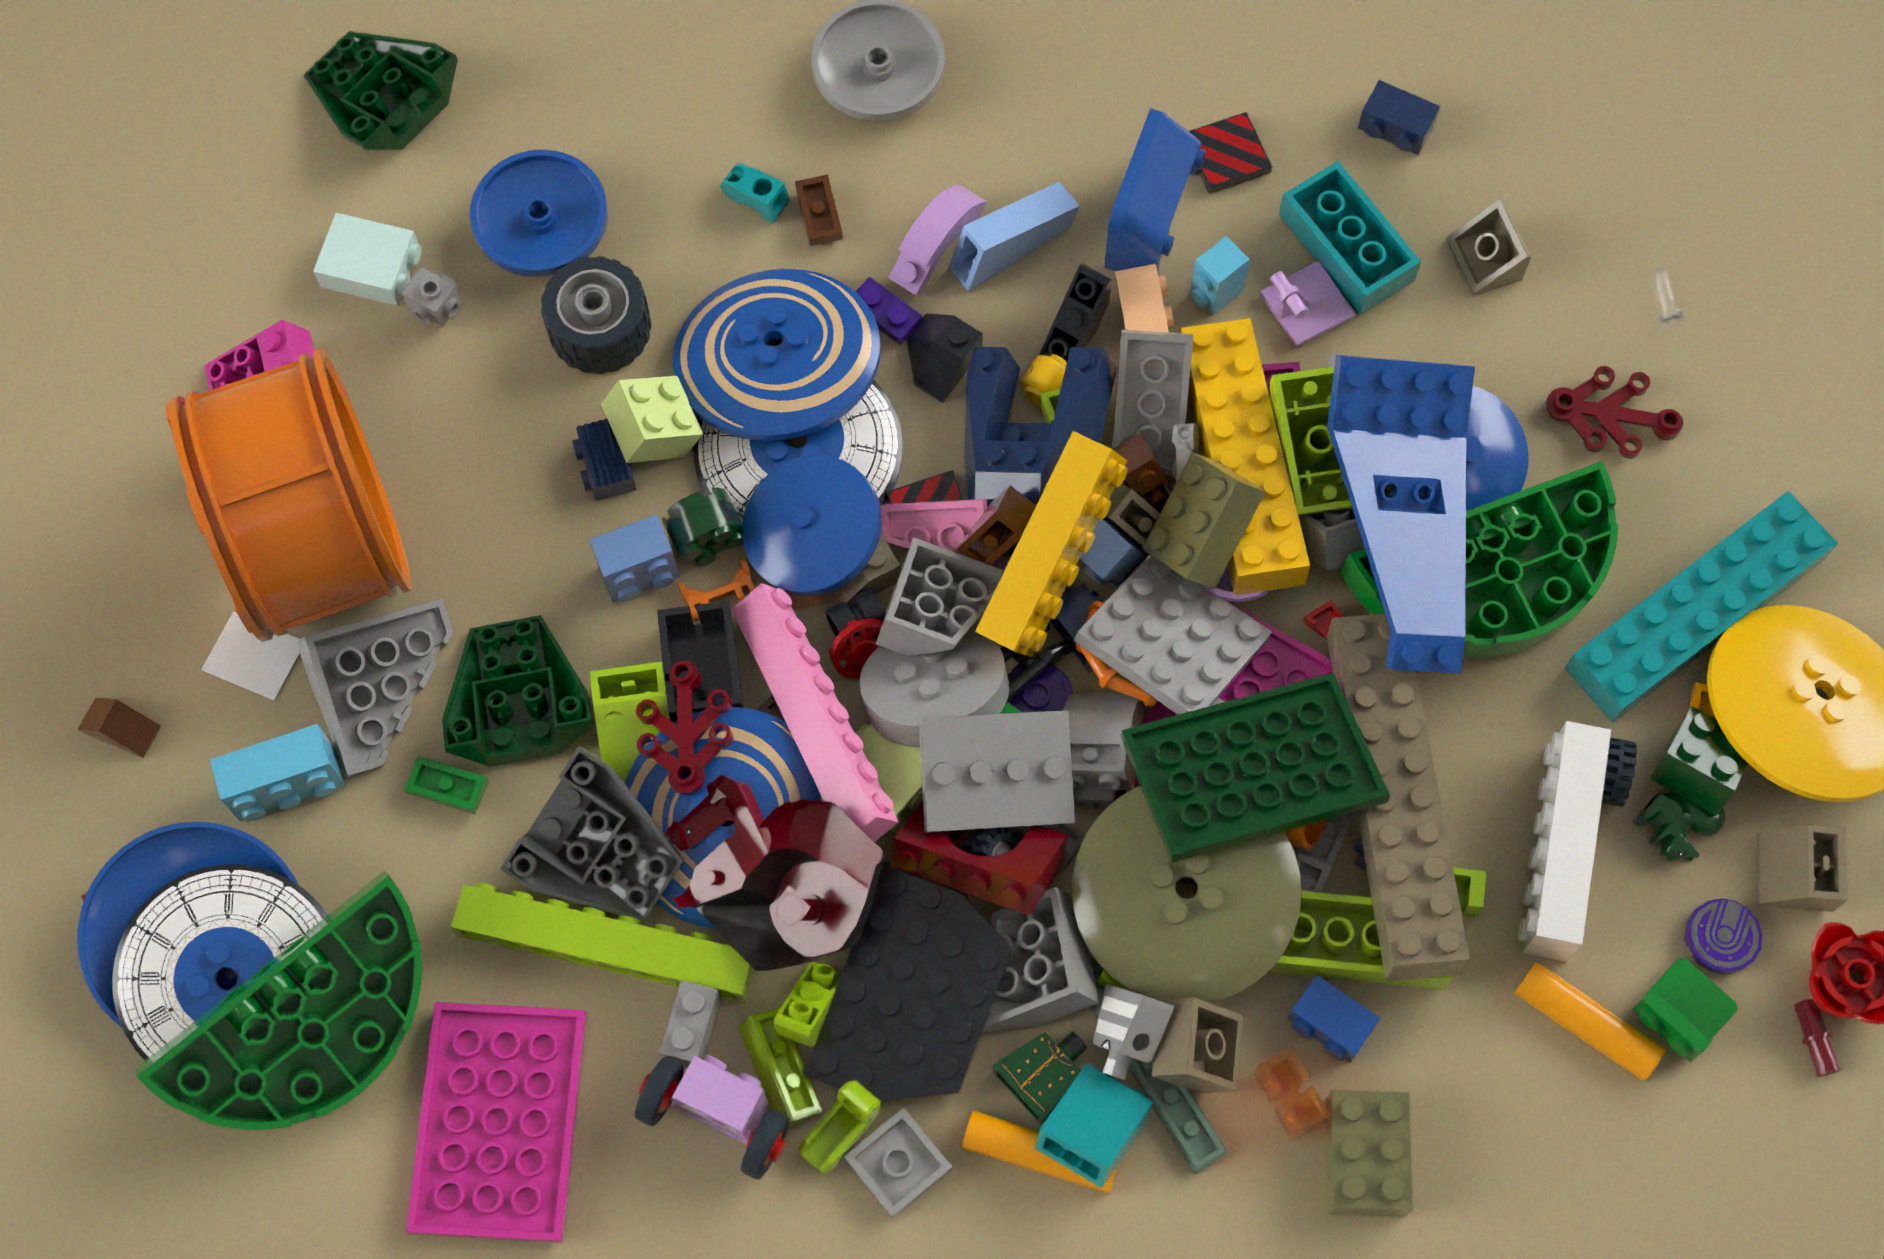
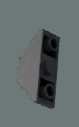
M1083 263L1079 264L1039 355L1050 356L1054 354L1067 362L1070 347H1086L1096 333L1110 303L1112 279Z

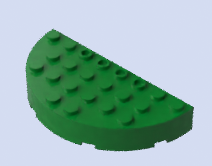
M1603 461L1466 511V602L1463 657H1498L1521 652L1541 644L1566 627L1597 593L1611 567L1618 537V524H1616L1614 508L1617 504L1616 497ZM1362 549L1349 554L1339 569L1346 584L1359 602L1372 615L1385 614L1366 550Z
M385 870L135 1068L136 1077L153 1094L171 1107L194 1116L205 1123L240 1130H270L290 1127L299 1122L324 1116L362 1093L380 1076L396 1055V1051L401 1045L406 1032L411 1027L421 990L422 958L416 926L409 906L389 874Z

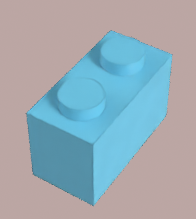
M1227 236L1199 256L1194 264L1190 289L1191 297L1200 308H1206L1212 315L1216 314L1244 291L1250 261Z

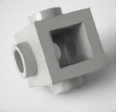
M420 267L402 292L407 308L412 311L417 319L425 324L432 322L442 328L448 319L456 316L461 305V299L456 288L457 285L451 278L444 274L437 276Z

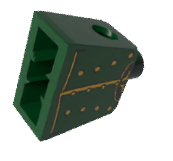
M1073 1031L1059 1044H1056L1048 1034L1042 1033L997 1061L993 1065V1073L1042 1126L1081 1072L1073 1061L1087 1049V1046Z

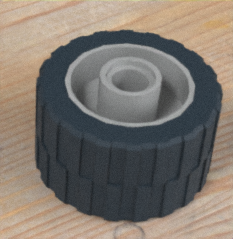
M602 256L583 257L580 260L567 263L566 266L554 273L551 280H548L541 298L542 318L552 347H554L558 357L563 359L568 366L577 368L585 373L604 374V372H614L620 370L625 365L628 366L644 351V347L650 338V312L642 283L628 266H624L615 259L611 260Z

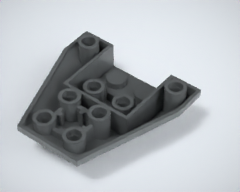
M579 746L560 774L559 778L561 781L529 831L519 838L500 870L530 890L617 915L633 917L644 922L685 859L667 837H663L664 833L614 769Z

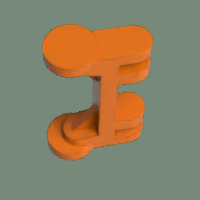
M745 558L739 559L741 566L738 567L739 571L730 584L707 593L692 590L689 586L685 587L683 581L677 583L684 602H687V605L690 606L694 622L699 620L696 610L697 605L710 603L735 593L738 602L745 598L742 590L748 588L749 593H751L755 589Z

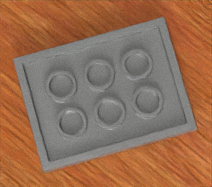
M1068 710L918 719L925 832L1075 823Z

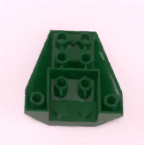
M349 31L321 59L316 61L303 76L345 139L364 150H403L449 104L458 58L454 53L432 42Z
M541 615L470 628L442 718L446 753L493 767L563 753L592 725L588 692Z

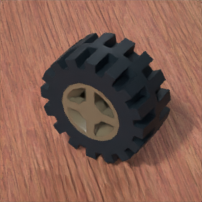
M1610 737L1602 795L1603 804L1625 806L1635 775L1634 769L1637 762V745L1635 742Z

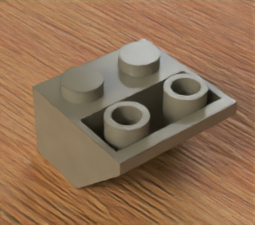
M1807 824L1758 832L1759 906L1834 912L1847 901L1846 832L1844 827Z

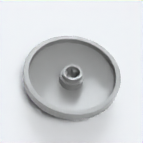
M895 0L859 1L834 13L818 31L811 53L813 77L823 97L834 108L848 116L866 121L899 119L923 107L938 90L945 71L943 40L933 22L921 11L908 4Z

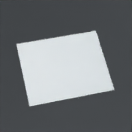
M233 611L201 670L271 700H275L300 653L297 643L301 639L286 633V635L280 637L273 634L271 640L261 642L253 633L247 631L237 613Z

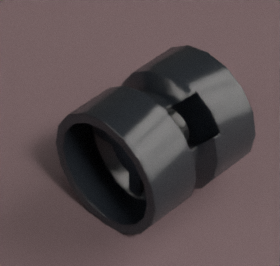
M870 587L852 596L850 604L842 601L826 609L825 615L835 637H837L847 627L848 622L854 619L858 621L867 618L884 620L886 612L879 598ZM859 631L854 633V637L859 635Z

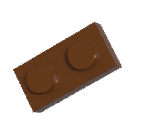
M828 174L795 181L809 245L814 246L842 240L843 233Z

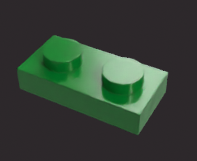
M417 756L404 790L407 794L476 814L488 784V779L476 773Z

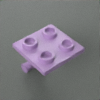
M1319 261L1288 277H1285L1282 271L1276 272L1270 278L1273 285L1260 291V296L1296 348L1355 317V312Z

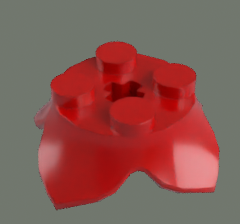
M1824 923L1818 930L1811 949L1812 971L1809 977V989L1813 1000L1823 1011L1833 1017L1841 1019L1853 1018L1876 1025L1884 1024V930H1874L1859 935L1849 925L1844 923ZM1857 971L1861 978L1857 982H1853L1849 977L1850 973Z

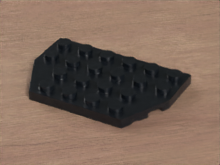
M885 861L877 881L873 903L860 939L852 945L803 1075L839 1089L849 1081H858L877 1097L880 1102L960 1094L1013 949L958 890L892 868V863Z

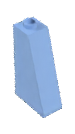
M1057 182L963 226L948 268L969 292L1070 228L1079 205L1074 196L1060 182Z

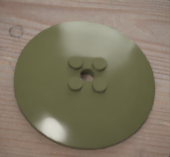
M1141 786L1119 797L1108 806L1087 832L1075 862L1072 899L1077 924L1088 949L1102 968L1116 981L1135 993L1159 1001L1195 997L1208 1003H1213L1234 996L1255 984L1269 972L1282 956L1293 936L1298 921L1301 905V877L1294 850L1285 832L1171 863ZM1182 878H1191L1196 882L1198 891L1194 897L1183 899L1175 891L1176 883Z

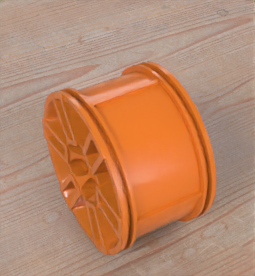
M322 347L313 351L314 360L307 353L299 355L298 361L201 394L192 391L186 394L185 399L182 396L171 398L166 403V418L172 430L178 459L188 488L186 494L200 533L205 535L217 567L233 599L237 615L247 631L253 633L261 642L271 640L273 634L278 637L286 635L289 629L386 595L389 598L397 595V585L403 593L411 591L413 588L403 543L372 453L339 374L329 355Z

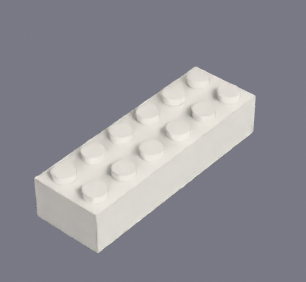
M1566 721L1560 732H1554L1551 744L1547 743L1545 747L1543 765L1548 766L1546 778L1541 779L1538 791V799L1544 801L1541 813L1537 812L1533 826V834L1539 836L1536 848L1532 847L1528 861V869L1534 870L1531 883L1526 884L1523 896V905L1528 906V913L1526 919H1521L1518 931V941H1523L1522 954L1567 962L1583 944L1611 736L1610 729Z

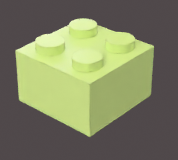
M678 376L618 380L601 403L626 463L686 457L703 435Z

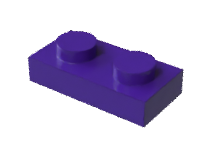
M868 277L856 290V293L865 301L873 313L878 329L899 345H902L922 320V315L871 277Z

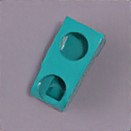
M736 163L720 184L721 190L731 200L760 212L763 219L773 224L790 202L783 181L741 163Z

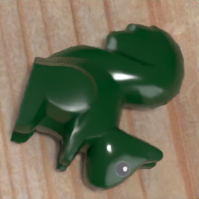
M1660 791L1649 800L1633 822L1636 825L1648 822L1655 827L1656 831L1650 838L1649 843L1653 845L1660 840L1664 841L1660 852L1665 860L1676 861L1686 859L1692 861L1694 858L1699 857V853L1685 837L1687 832L1692 830L1703 836L1715 835L1722 829L1726 814L1724 807L1716 816L1676 793Z

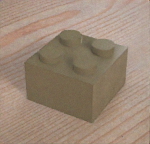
M1195 997L1160 1000L1161 1002L1173 1005L1174 1009L1153 1056L1152 1077L1200 1093L1237 1091L1244 1015Z

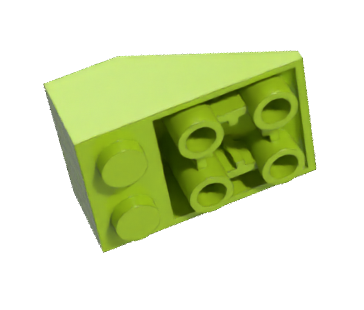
M663 661L590 671L593 708L601 760L610 765L623 782H625L629 770L640 754L636 746L638 738L645 733H652L655 736L660 733L652 725H646L641 722L636 714L637 705L646 699L653 700L661 713L671 720L668 713ZM654 708L645 710L643 716L651 715Z

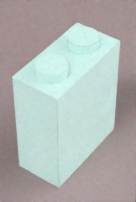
M335 213L313 273L321 288L398 306L402 292L411 281L410 273L412 267L420 261L422 249L412 230Z

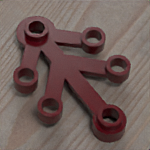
M1600 366L1595 370L1592 378L1573 390L1565 387L1557 388L1548 395L1546 400V409L1549 415L1559 422L1568 421L1584 440L1585 448L1594 453L1600 452L1607 442V435L1601 429H1592L1583 415L1595 417L1618 445L1619 453L1627 459L1637 457L1643 444L1638 436L1628 435L1618 422L1652 427L1654 434L1662 440L1676 438L1683 427L1682 416L1673 409H1664L1659 413L1619 407L1634 396H1642L1646 393L1650 386V378L1643 372L1633 373L1626 385L1598 403L1585 401L1587 397L1597 390L1609 389L1615 380V372L1612 368ZM1598 375H1606L1609 381H1601ZM1638 380L1642 382L1644 387H1636L1633 381ZM1559 400L1567 401L1570 406H1562ZM1664 418L1671 419L1675 425H1668ZM1590 437H1597L1600 439L1601 444L1592 443ZM1625 443H1632L1636 450H1628Z
M679 661L673 665L669 673L670 681L677 690L678 726L661 713L653 700H643L636 707V714L642 723L652 725L678 745V759L662 749L660 741L652 733L641 735L637 740L636 746L643 757L652 758L669 772L668 781L675 792L682 795H692L697 793L704 785L706 778L705 767L722 748L730 746L733 742V733L726 724L717 723L712 726L720 715L729 712L732 707V699L725 690L717 689L712 691L707 699L708 707L693 722V691L701 684L702 677L694 663ZM689 670L685 677H678L681 672ZM725 698V702L722 705L714 706L716 700ZM654 708L651 715L643 716L645 710ZM710 728L708 734L710 741L694 756V744ZM722 731L727 732L723 739L716 740L718 733ZM648 742H654V746L650 750H644V746ZM691 771L689 778L680 779L685 772Z

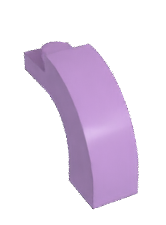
M960 184L953 185L942 191L923 210L898 248L901 254L888 278L912 294L920 295L945 250L961 234L964 225L979 219L987 201Z

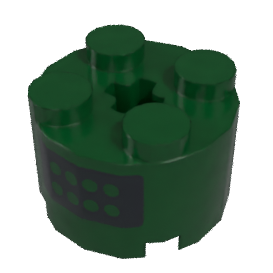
M711 488L714 494L705 497L701 491L695 492L672 505L667 510L668 519L662 518V522L682 561H695L697 566H705L716 559V553L725 549H734L743 544L742 531L744 526L728 493L723 488Z

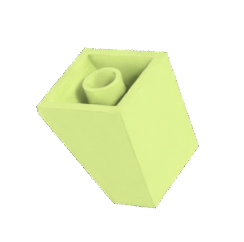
M864 724L856 734L863 742V751L868 761L878 772L879 777L877 779L883 791L893 802V811L899 823L892 827L890 831L896 835L923 800L920 747L896 743L881 735L872 725Z

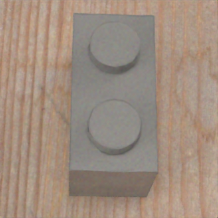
M681 980L659 1052L662 1058L665 1056L673 1058L683 1064L684 1068H688L694 1055L704 1060L722 1000L718 989Z

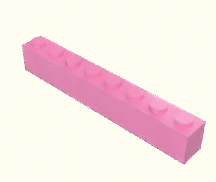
M761 583L731 610L823 800L833 802L875 842L899 823L893 811V802L883 791L877 779L879 777L878 772L868 761L863 751V742L854 733L848 721L849 714L844 706L839 703L833 691L834 684L824 673L819 663L820 656L810 645L805 635L806 628L796 617L791 607L792 600L790 596L781 588H774Z

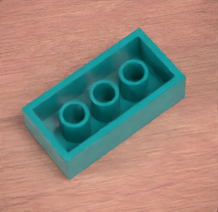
M1339 161L1283 194L1279 216L1316 262L1319 261L1334 284L1359 315L1415 281L1421 264L1420 259Z

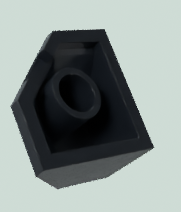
M926 313L906 339L914 385L943 403L967 373L974 347H983V333L954 315Z

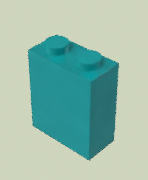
M1086 1063L1040 1128L1035 1149L1103 1188L1147 1123L1153 1101L1146 1098L1139 1090L1129 1088L1113 1079L1111 1075L1103 1073L1102 1069H1096Z

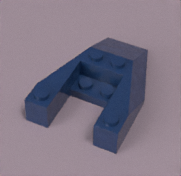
M974 347L966 377L964 460L968 500L987 499V506H989L1011 485L1037 505L1073 431L1101 443L1117 367L1104 347H1070L1053 423H1008L1021 368L1006 347ZM1019 540L1002 556H1012Z

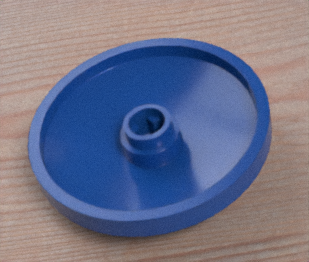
M531 150L504 159L485 174L472 197L470 221L479 247L493 263L514 274L543 277L554 275L558 269H562L571 261H577L583 257L590 256L599 245L605 233L608 222V205L601 182L585 163L571 155L558 151Z
M1475 386L1472 389L1466 437V511L1521 491L1527 476L1529 460L1526 437L1515 414L1494 394ZM1424 486L1418 490L1419 498L1425 494Z
M807 455L789 460L771 471L759 483L751 495L742 523L744 526L742 531L744 549L754 569L776 588H781L787 593L801 596H814L834 591L854 579L865 568L876 550L882 529V512L878 496L867 478L854 466L842 459L828 455Z

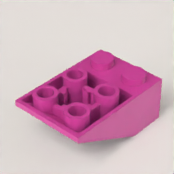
M280 320L204 365L209 390L298 361L299 355L307 353L314 360V346L310 331L285 320Z

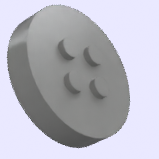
M972 627L952 650L909 657L879 646L867 659L860 676V691L866 715L871 725L889 740L907 746L920 747L919 718L1000 714L1009 695V680L1004 656L997 643L975 632L976 629Z

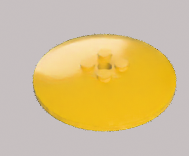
M1775 605L1753 610L1729 627L1721 635L1711 653L1707 672V687L1710 703L1717 722L1728 741L1740 756L1768 780L1788 791L1810 799L1836 803L1854 802L1870 798L1884 791V650L1869 636L1843 619L1804 606ZM1815 687L1822 689L1827 694L1828 700L1819 697Z

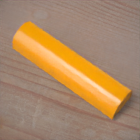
M1537 961L1533 963L1513 993L1643 1082L1653 1072L1666 1051V1048Z
M972 1111L962 1144L963 1150L1110 1194L1117 1167L1103 1188H1100L1035 1149L1039 1130Z

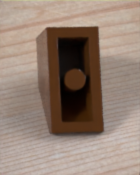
M1010 485L988 506L957 549L971 559L992 565L1021 538L1036 505Z

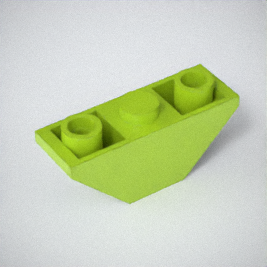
M810 962L775 1016L774 1026L777 1034L813 1048L842 972L835 970L828 964Z

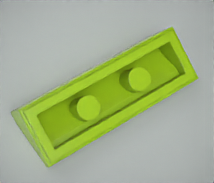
M777 1008L748 1016L739 1025V1031L761 1086L764 1089L770 1108L789 1117L788 1127L821 1114L823 1111L809 1077L803 1075L805 1066L795 1042L778 1035L776 1032L774 1020L781 1009Z

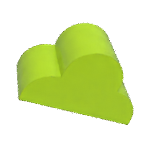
M1334 366L1272 375L1270 380V401L1298 516L1352 508L1327 428Z

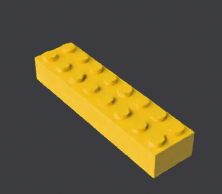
M1251 318L1181 328V334H1193L1188 394L1195 424L1199 425V442L1203 456L1222 463L1266 491L1228 564L1234 595L1306 585L1310 562Z

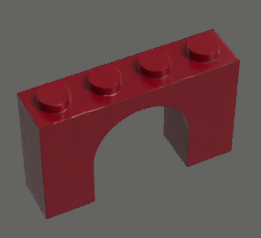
M922 800L894 837L891 867L1030 915L1064 865L1068 835L1040 825H1032L1018 846L1012 851L998 856H977L960 850L952 843L961 830L925 832Z

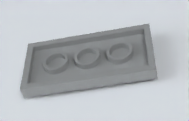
M1121 329L1111 449L1141 433L1165 475H1173L1172 466L1173 461L1176 459V449L1171 441L1174 425L1185 424L1193 334Z

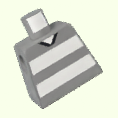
M1106 984L1093 1038L1094 1045L1110 1050L1103 1073L1125 1080L1132 1058L1146 1063L1152 1061L1174 1006Z

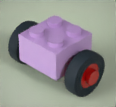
M694 1055L684 1076L683 1064L673 1058L663 1057L651 1074H647L640 1086V1096L636 1104L634 1117L646 1125L655 1126L670 1106L674 1108L678 1106L681 1112L746 1144L741 1171L753 1179L760 1180L772 1162L776 1163L784 1150L786 1145L784 1138L789 1126V1117L777 1110L771 1109L761 1120L769 1104L764 1089L760 1087L761 1082L743 1072L740 1073L739 1077L731 1074L726 1070L727 1065L712 1056L707 1055L703 1060Z

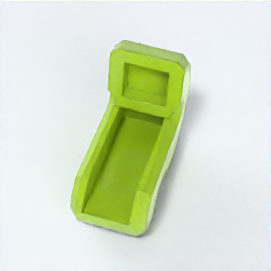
M849 1081L838 1091V1101L799 1145V1154L822 1174L830 1173L839 1164L846 1151L871 1126L881 1109L880 1100L858 1081Z

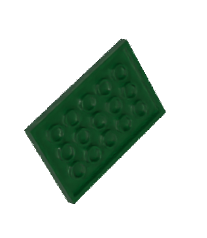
M1334 673L1121 731L1122 742L1171 863L1381 805L1389 801L1390 793Z

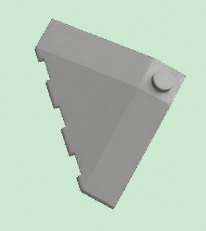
M443 598L304 636L297 643L307 677L346 777L384 765L389 755L386 749L395 732L401 733L413 710L410 704L419 688H425L437 665L433 661L442 644L447 645L454 633Z

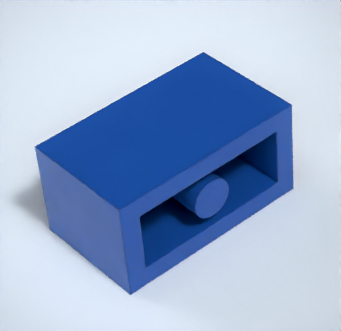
M1316 974L1287 1019L1293 1022L1291 1026L1297 1033L1308 1039H1311L1313 1036L1325 1045L1323 1049L1330 1056L1339 1061H1343L1345 1058L1351 1063L1381 1018Z

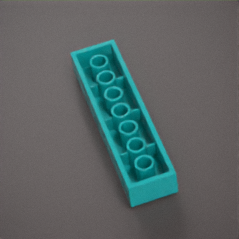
M1788 490L1576 651L1564 669L1613 723L1714 646L1729 627L1753 610L1766 606L1823 562L1837 546L1838 542Z

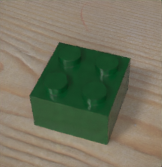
M1691 706L1674 731L1650 779L1717 816L1736 790L1748 763L1728 741L1717 719Z

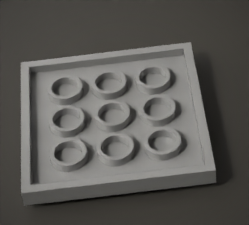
M1150 554L1077 632L1074 641L1179 715L1212 706L1264 646L1272 631L1227 600L1208 593L1201 587V584L1187 580Z

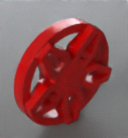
M867 618L857 621L854 619L848 622L847 627L838 634L832 647L829 648V655L833 666L839 674L852 679L860 678L863 665L879 647V645H876V641L883 620ZM859 631V635L854 637V633ZM839 659L846 660V668L840 665Z

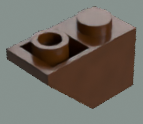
M1139 433L1112 450L1127 460L1125 467L1128 470L1125 480L1130 488L1161 513L1173 487L1144 437Z

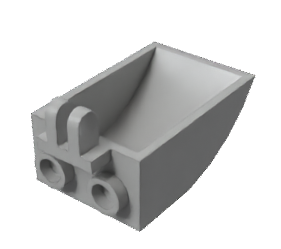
M1075 691L1069 696L1063 708V711L1068 710L1073 790H1078V803H1086L1089 810H1097L1099 803L1103 810H1105L1115 801L1116 790H1132L1135 786L1136 774L1122 742L1121 731L1142 725L1145 705L1143 701L1118 691Z

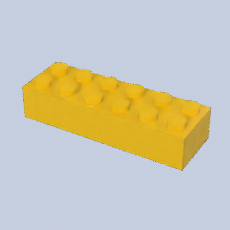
M1072 432L975 632L1015 652L1032 657L1034 651L1038 652L1042 648L1047 637V633L1044 632L1050 618L1055 619L1060 612L1063 600L1060 598L1066 586H1071L1078 575L1079 567L1076 565L1082 553H1087L1094 542L1095 534L1092 532L1098 520H1103L1108 514L1111 507V500L1109 498L1115 486L1119 487L1126 477L1128 469L1125 467L1127 463L1125 458L1111 448L1079 433Z

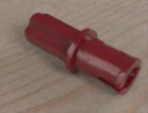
M1813 999L1799 1001L1795 1004L1794 1008L1805 1037L1802 1043L1803 1045L1807 1044L1817 1071V1077L1841 1071L1830 1041V1037L1833 1036L1832 1032H1827L1819 1006Z

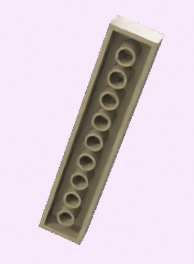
M1385 614L1332 618L1327 634L1332 672L1339 683L1390 793L1388 803L1357 811L1386 981L1462 975L1470 960L1416 671L1391 670L1386 667L1390 627Z

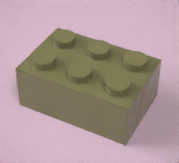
M1192 452L1142 549L1187 580L1216 589L1266 491L1222 463Z
M1331 1090L1326 1098L1328 1215L1406 1217L1413 1210L1409 1092Z

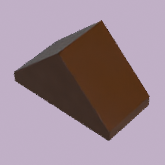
M95 697L78 730L144 758L161 726L117 699Z

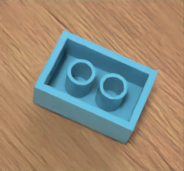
M319 724L209 759L220 800L239 821H255L264 817L265 812L277 808H294L301 803V800L313 796L319 798L334 794L337 788L346 786L335 747Z

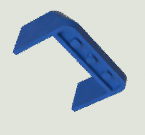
M1150 109L1109 219L1104 268L1120 271L1156 264L1159 275L1162 256L1168 257L1171 252L1175 238L1169 235L1172 220L1189 175L1196 176L1197 170H1201L1206 150L1201 149L1202 142L1163 111Z

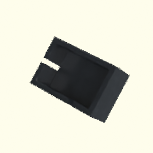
M729 600L697 605V612L701 623L699 625H694L690 606L657 610L663 669L666 679L668 713L673 723L677 721V690L675 691V687L670 681L669 673L673 665L679 661L694 663L701 673V684L693 691V714L703 711L708 707V696L717 689L725 690L732 699V707L744 708L734 622ZM689 670L681 672L678 677H685ZM725 698L716 700L714 706L722 705L725 702Z

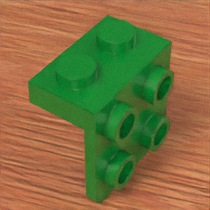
M1679 958L1632 1010L1647 1027L1655 1030L1667 1040L1670 1047L1676 1053L1686 1057L1691 1062L1711 1044V1039L1736 1013L1738 1006L1732 998L1686 958Z

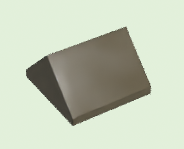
M1498 199L1447 236L1474 294L1479 295L1523 279L1531 256L1503 199Z

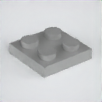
M904 1107L844 1156L845 1161L892 1219L953 1169L951 1164Z

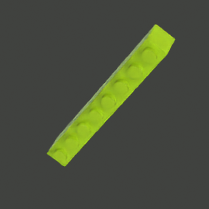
M477 882L475 887L463 884L451 924L452 930L459 937L678 988L681 980L718 989L721 998L743 1003L746 1001L754 969L728 942L727 945L713 942V937L698 932H692L691 937L677 934V929L664 924H655V928L640 925V920L629 916L621 915L618 920L604 917L605 913L595 908L584 907L583 911L569 909V904L556 899H548L547 903L534 901L532 895L521 891H512L511 895L497 892L498 888L482 882Z

